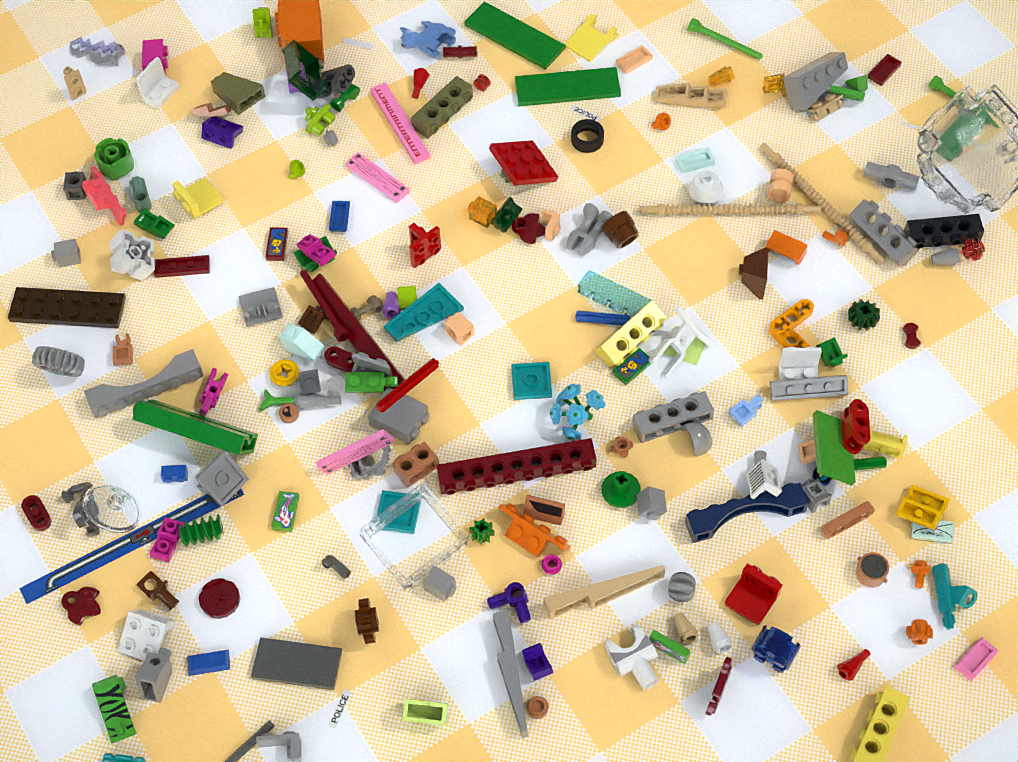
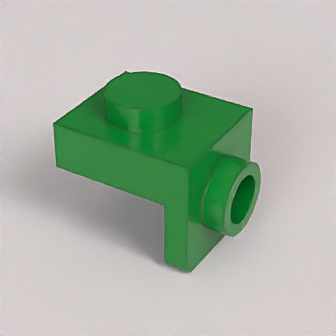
M835 337L816 345L817 348H821V358L825 366L831 364L833 367L844 363V358L848 357L847 353L842 354Z

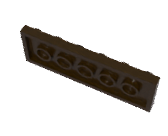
M16 287L8 320L9 322L119 328L126 296L125 293Z

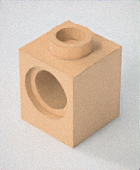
M459 312L446 319L444 323L445 333L460 346L474 336V324Z

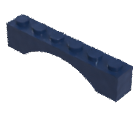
M788 483L781 487L782 492L777 497L766 490L755 499H752L749 494L742 499H731L720 505L712 504L702 510H691L686 514L685 524L692 543L711 539L726 522L742 514L771 512L790 517L806 512L809 502L801 483Z

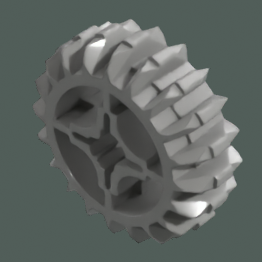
M36 347L32 356V364L35 367L62 376L79 377L82 375L85 367V360L82 356L55 347Z

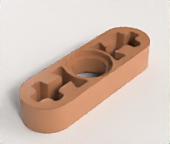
M866 501L826 523L821 531L827 539H830L865 520L874 513L875 509L869 501Z

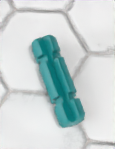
M105 753L102 762H146L144 757L136 756L133 758V756L116 754L114 756L112 753Z

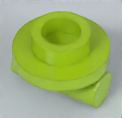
M297 159L291 161L289 178L296 179V177L303 176L305 174L304 164Z

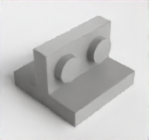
M222 450L195 477L199 482L196 486L199 491L209 494L218 506L221 507L249 480L247 475L225 450Z

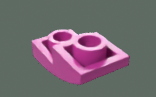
M311 234L303 237L296 244L305 255L321 266L336 256L334 250L324 246L321 239Z
M165 517L157 532L158 537L150 551L151 558L170 562L181 536L179 524L184 527V522Z

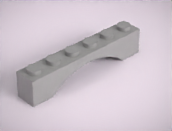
M191 349L174 356L163 371L144 382L128 386L101 384L85 390L84 393L94 417L98 418L104 417L113 411L122 410L131 404L137 403V401L160 395L167 390L178 388L190 381H196L204 375L195 352Z

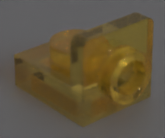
M785 74L764 77L763 92L781 91L783 97H787L783 80Z

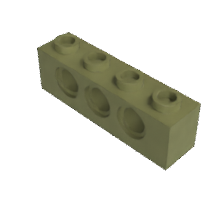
M458 76L454 77L411 117L412 126L415 131L427 139L436 134L443 124H446L455 113H458L466 103L471 101L473 98L472 85Z

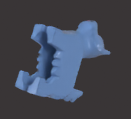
M422 21L421 24L426 29L420 33L405 27L399 28L403 33L400 39L402 40L401 46L404 49L417 47L423 52L432 55L433 58L440 55V52L436 49L440 47L442 42H447L449 46L456 43V37L453 36L456 34V30L446 27V25L441 23Z

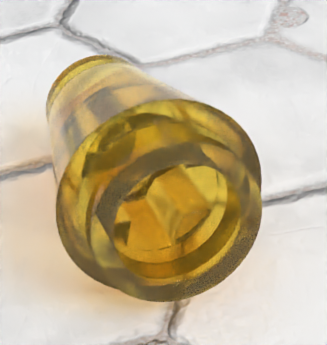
M724 66L708 76L711 86L729 83L735 79L731 66Z

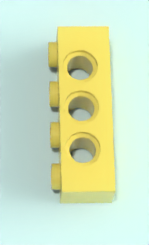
M652 300L644 305L594 351L608 367L614 364L619 366L625 360L624 356L627 353L630 355L638 349L637 344L640 341L644 343L651 337L649 334L651 331L654 330L656 332L664 325L662 322L667 317ZM642 320L647 323V327L642 324ZM629 332L634 334V339L630 337ZM617 343L620 344L622 348L621 351L618 350L616 346Z
M886 686L884 692H878L874 701L878 705L875 711L870 710L866 719L869 722L868 728H862L858 740L861 741L859 748L854 746L850 755V759L853 762H883L911 697ZM882 709L889 710L891 716L885 715ZM874 728H880L884 734H877ZM865 747H873L875 753L868 752Z

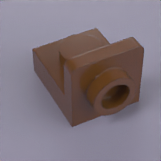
M309 305L298 324L312 334H315L323 320H328L320 306L317 305L315 308Z

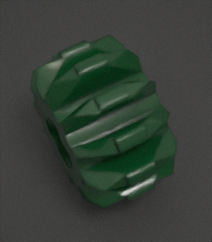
M862 299L858 302L854 301L848 310V322H852V327L858 326L859 331L862 328L868 331L870 327L874 328L879 322L880 308H876V303L870 304L869 299L866 302Z

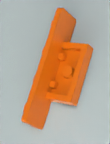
M508 503L500 504L498 507L514 518L504 536L536 557L541 555L548 541L562 550L570 549L571 546L567 544V540L560 535L554 536L550 533V528L543 524L539 526L534 523L535 519L525 513L522 515L518 512L516 506Z

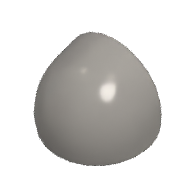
M697 422L682 425V431H688L694 446V455L698 457L707 453L712 447V437L709 430L703 424Z

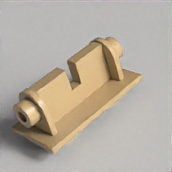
M66 66L63 70L65 75L63 78L73 101L86 94L87 90L79 69L74 71L70 66Z
M830 93L822 101L814 102L806 111L812 112L811 118L813 121H819L828 116L826 109L831 114L841 108L843 103L840 98L843 95Z

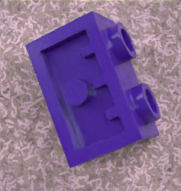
M213 116L202 123L201 138L231 149L234 147V138L243 132V126Z

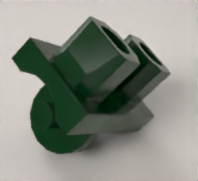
M509 197L492 218L491 224L497 230L500 229L505 233L523 209Z

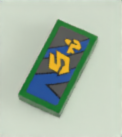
M640 348L637 349L613 370V375L622 383L628 385L652 364L649 362L650 356Z

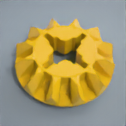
M279 360L270 368V380L282 388L286 385L291 386L293 382H297L300 370L298 365L292 360ZM282 369L287 373V378L282 375Z

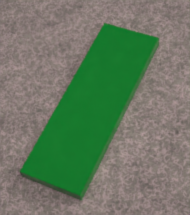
M485 1L464 21L466 27L545 70L565 50V44Z
M617 67L515 76L518 107L621 97Z

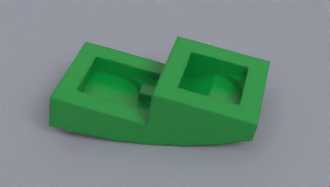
M145 208L134 220V225L161 239H165L175 226L161 215L157 217Z

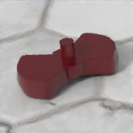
M907 323L902 328L907 338L905 346L909 349H916L921 345V341L916 337L919 327L915 323Z

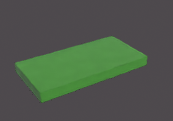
M816 410L813 413L817 473L852 486L856 482L853 454L848 452L843 446L842 420Z

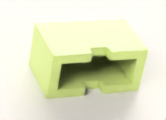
M405 698L402 721L445 726L448 703Z

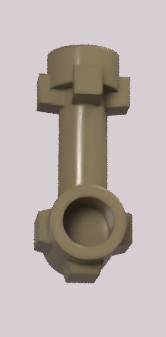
M372 295L367 299L368 304L358 309L353 307L350 310L360 320L361 315L371 310L374 313L381 312L383 309L381 299L377 298L376 295Z

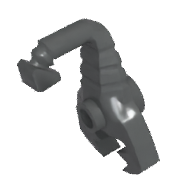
M84 482L71 486L67 492L62 491L61 497L66 503L74 500V496H72L74 493L82 491L81 499L75 504L73 518L79 528L86 526V523L89 525L85 527L88 532L85 535L89 537L99 535L98 516L100 508L95 500L94 486L89 482Z

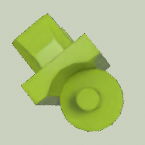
M268 7L253 9L255 38H272L270 9Z
M326 104L320 111L317 106L305 109L307 115L305 120L309 121L307 123L308 127L305 129L306 133L310 134L313 132L320 136L326 128L320 122L323 120L328 125L334 122L336 116L330 111L331 106L329 104Z

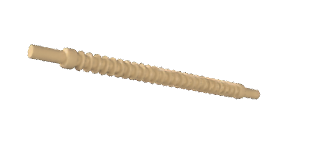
M766 143L761 144L760 148L771 158L770 161L776 164V167H780L779 169L791 171L794 175L793 183L800 187L804 194L807 193L806 196L810 197L813 203L820 205L821 210H824V213H827V216L834 220L835 224L838 223L837 226L848 233V237H852L851 240H855L856 244L859 243L858 246L862 247V250L865 253H869L879 264L885 261V258L873 248L874 245L867 238H864V235H860V232H857V229L853 228L849 221L846 222V218H843L842 214L839 215L840 212L836 211V208H832L833 205H829V201L822 198V195L815 191L811 184L808 185L809 182L805 181L802 175H798V172H795V169L788 165V162H785V159L779 153H775Z
M658 204V206H640L639 211L640 213H658V215H664V213H667V215L669 213H672V215L674 213H677V215L680 213L682 215L685 213L688 215L690 213L693 215L695 213H698V215L700 213H703V215L705 213H708V215L711 213L713 215L716 213L719 215L721 213L724 215L726 213H729V215L731 213H734V215L736 213H739V215L742 213L744 215L747 213L750 215L752 213L755 215L757 213H760V215L762 213H765V215L767 213H770V215L773 213L776 215L778 213L781 215L783 213L786 215L788 213H791V215L793 213L802 215V213H820L821 206H802V204H796L795 206L793 204L791 206H788V204L785 206L783 204H780V206L778 204H775V206L773 204H770V206L767 204L765 206H762V204L760 206H757V204L754 206L752 204L749 206L747 204H744V206L741 204L739 206L736 204L734 206H731V204L729 206H726V204L723 206L721 204L718 206L716 204H713V206L710 204L708 206H705V204L703 206H700V204L698 206H695V204L693 206H690V204L687 206L685 204L682 206L679 204L677 206H674V204L669 206L667 204V206H664V204Z

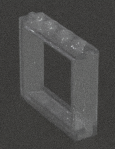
M424 482L360 528V537L404 590L409 587L414 588L419 584L420 579L424 575L428 576L434 566H438L441 562L445 564L452 558L453 553L457 550L460 552L465 549L469 540L467 532ZM424 499L457 537V540L409 577L405 578L373 540L372 536L420 500Z

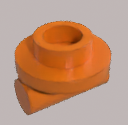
M665 112L659 113L651 126L654 129L666 130L670 127L671 118Z

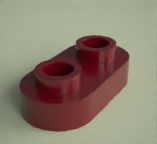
M337 346L326 349L324 357L328 365L343 372H352L354 362L348 363V361H353V353Z
M29 495L24 498L21 507L33 529L36 531L47 530L51 526L52 519L41 499L36 495Z

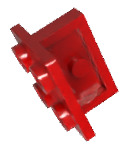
M415 223L408 226L411 243L409 250L411 266L413 268L424 264L428 258L436 255L441 250L440 228L438 226L427 233L423 227H419Z

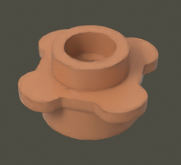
M616 437L614 445L610 447V451L618 453L621 457L625 458L629 454V449L633 447V443L625 437Z

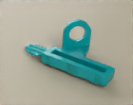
M941 563L933 566L932 571L940 614L944 615L942 623L947 630H950V628H954L956 622L955 615L952 614V612L956 611L955 604L968 609L975 604L978 594L976 590L967 585L951 586L948 565ZM972 594V599L966 603V598Z

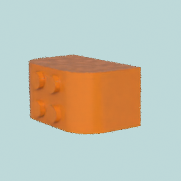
M278 0V12L275 13V20L278 23L276 25L277 36L280 35L278 37L279 47L284 49L294 39L316 58L319 57L325 63L319 0Z

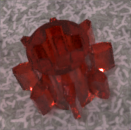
M974 237L966 240L965 246L962 247L965 258L967 260L972 258L973 262L981 259L982 253L985 252L982 241L980 239L975 241Z

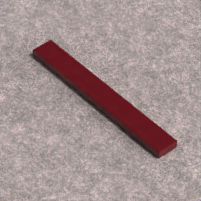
M319 273L313 279V282L340 325L347 327L351 333L348 338L358 352L369 355V358L374 360L380 358L387 361L392 377H397L398 385L406 379L326 278Z

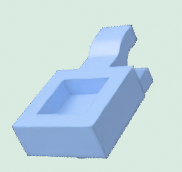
M758 394L748 403L743 399L729 410V415L742 427L756 416V410L762 407L761 402H763V399Z

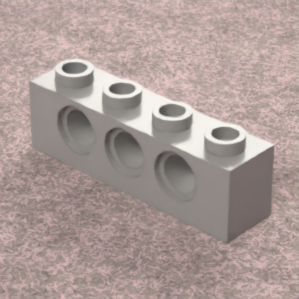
M863 199L849 216L898 264L905 266L919 251L915 246L917 242L910 236L906 237L903 234L904 230L898 224L894 226L890 222L892 218L885 212L881 213L878 210L880 207L873 200L869 202ZM875 215V221L873 223H870L871 217ZM888 227L887 234L883 235V229ZM900 239V245L895 247V242Z
M705 391L695 392L688 397L677 398L670 403L659 404L646 411H638L633 415L632 425L640 443H644L680 431L684 424L690 422L701 424L712 420L714 408Z

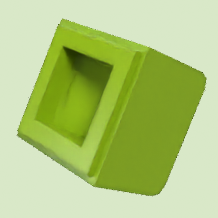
M416 286L397 288L400 309L405 310L417 300Z

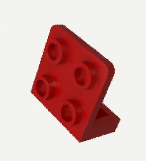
M747 563L742 570L741 578L726 598L725 606L752 623L759 625L779 597L783 584L777 578L764 574L757 566H751Z

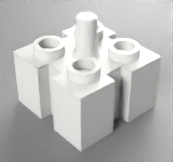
M123 229L110 240V252L113 254L110 258L112 271L121 274L128 272L130 277L144 281L155 270L154 258L150 257L154 253L153 240L143 236L135 238L134 233Z

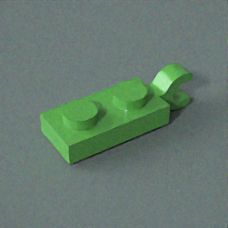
M345 372L346 393H384V387L395 388L398 386L397 377L385 378L384 372Z

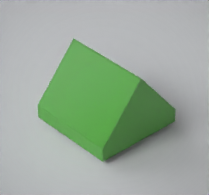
M867 74L845 81L853 90L865 91L868 89Z

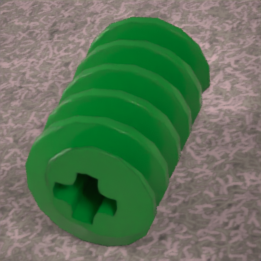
M217 514L215 521L212 516H209L208 522L202 517L200 524L195 519H193L191 526L188 521H185L184 527L179 524L181 539L185 547L189 546V541L196 545L197 539L204 543L205 537H207L208 541L211 542L213 535L217 540L221 539V534L224 535L219 514Z

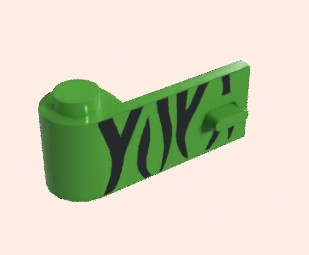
M116 674L92 683L111 744L136 735L137 733L123 696V690L126 689L123 677H118Z

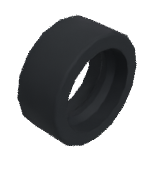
M583 119L573 125L571 143L576 150L583 153H591L601 148L604 142V129L599 122L593 119ZM583 131H592L598 137L592 141H584L579 139L577 135Z

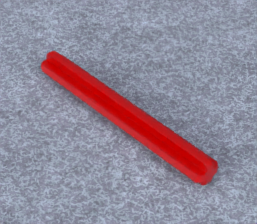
M435 358L430 359L378 401L376 409L381 413L385 412L439 367V361Z

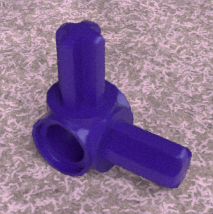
M512 582L504 589L505 592L487 599L490 609L509 604L515 608L520 623H527L531 620L527 606L529 602L528 595L523 585L518 582ZM521 591L520 596L512 597L514 592Z

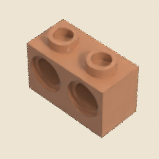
M424 441L413 446L406 454L398 456L392 464L395 474L409 488L437 469L436 465L439 464V459ZM405 467L411 468L409 470H403Z

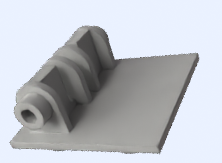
M275 287L238 296L247 327L283 317Z

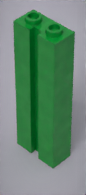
M157 400L137 401L133 408L134 415L132 420L237 455L254 452L258 438L257 433Z

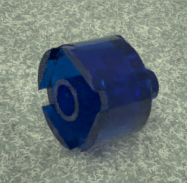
M764 625L751 650L754 653L753 658L760 663H765L766 661L773 665L772 668L775 671L784 673L785 670H789L801 645L798 642L796 645L791 642L793 637L784 631L772 626L768 630L767 625Z

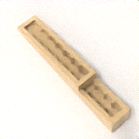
M661 565L544 597L543 606L550 620L587 603L590 609L593 610L664 578L665 567Z

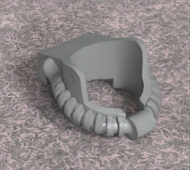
M390 446L382 448V458L374 466H365L366 458L369 455L349 464L351 476L357 480H366L370 476L383 475L385 473L384 467L388 464L389 453L391 452Z

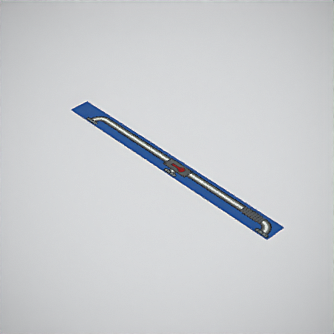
M240 488L225 504L245 495ZM206 494L19 589L26 604H29L156 540L158 537L157 532L165 517L184 522L185 524V521L189 523L193 519H197L221 506H218L212 497Z

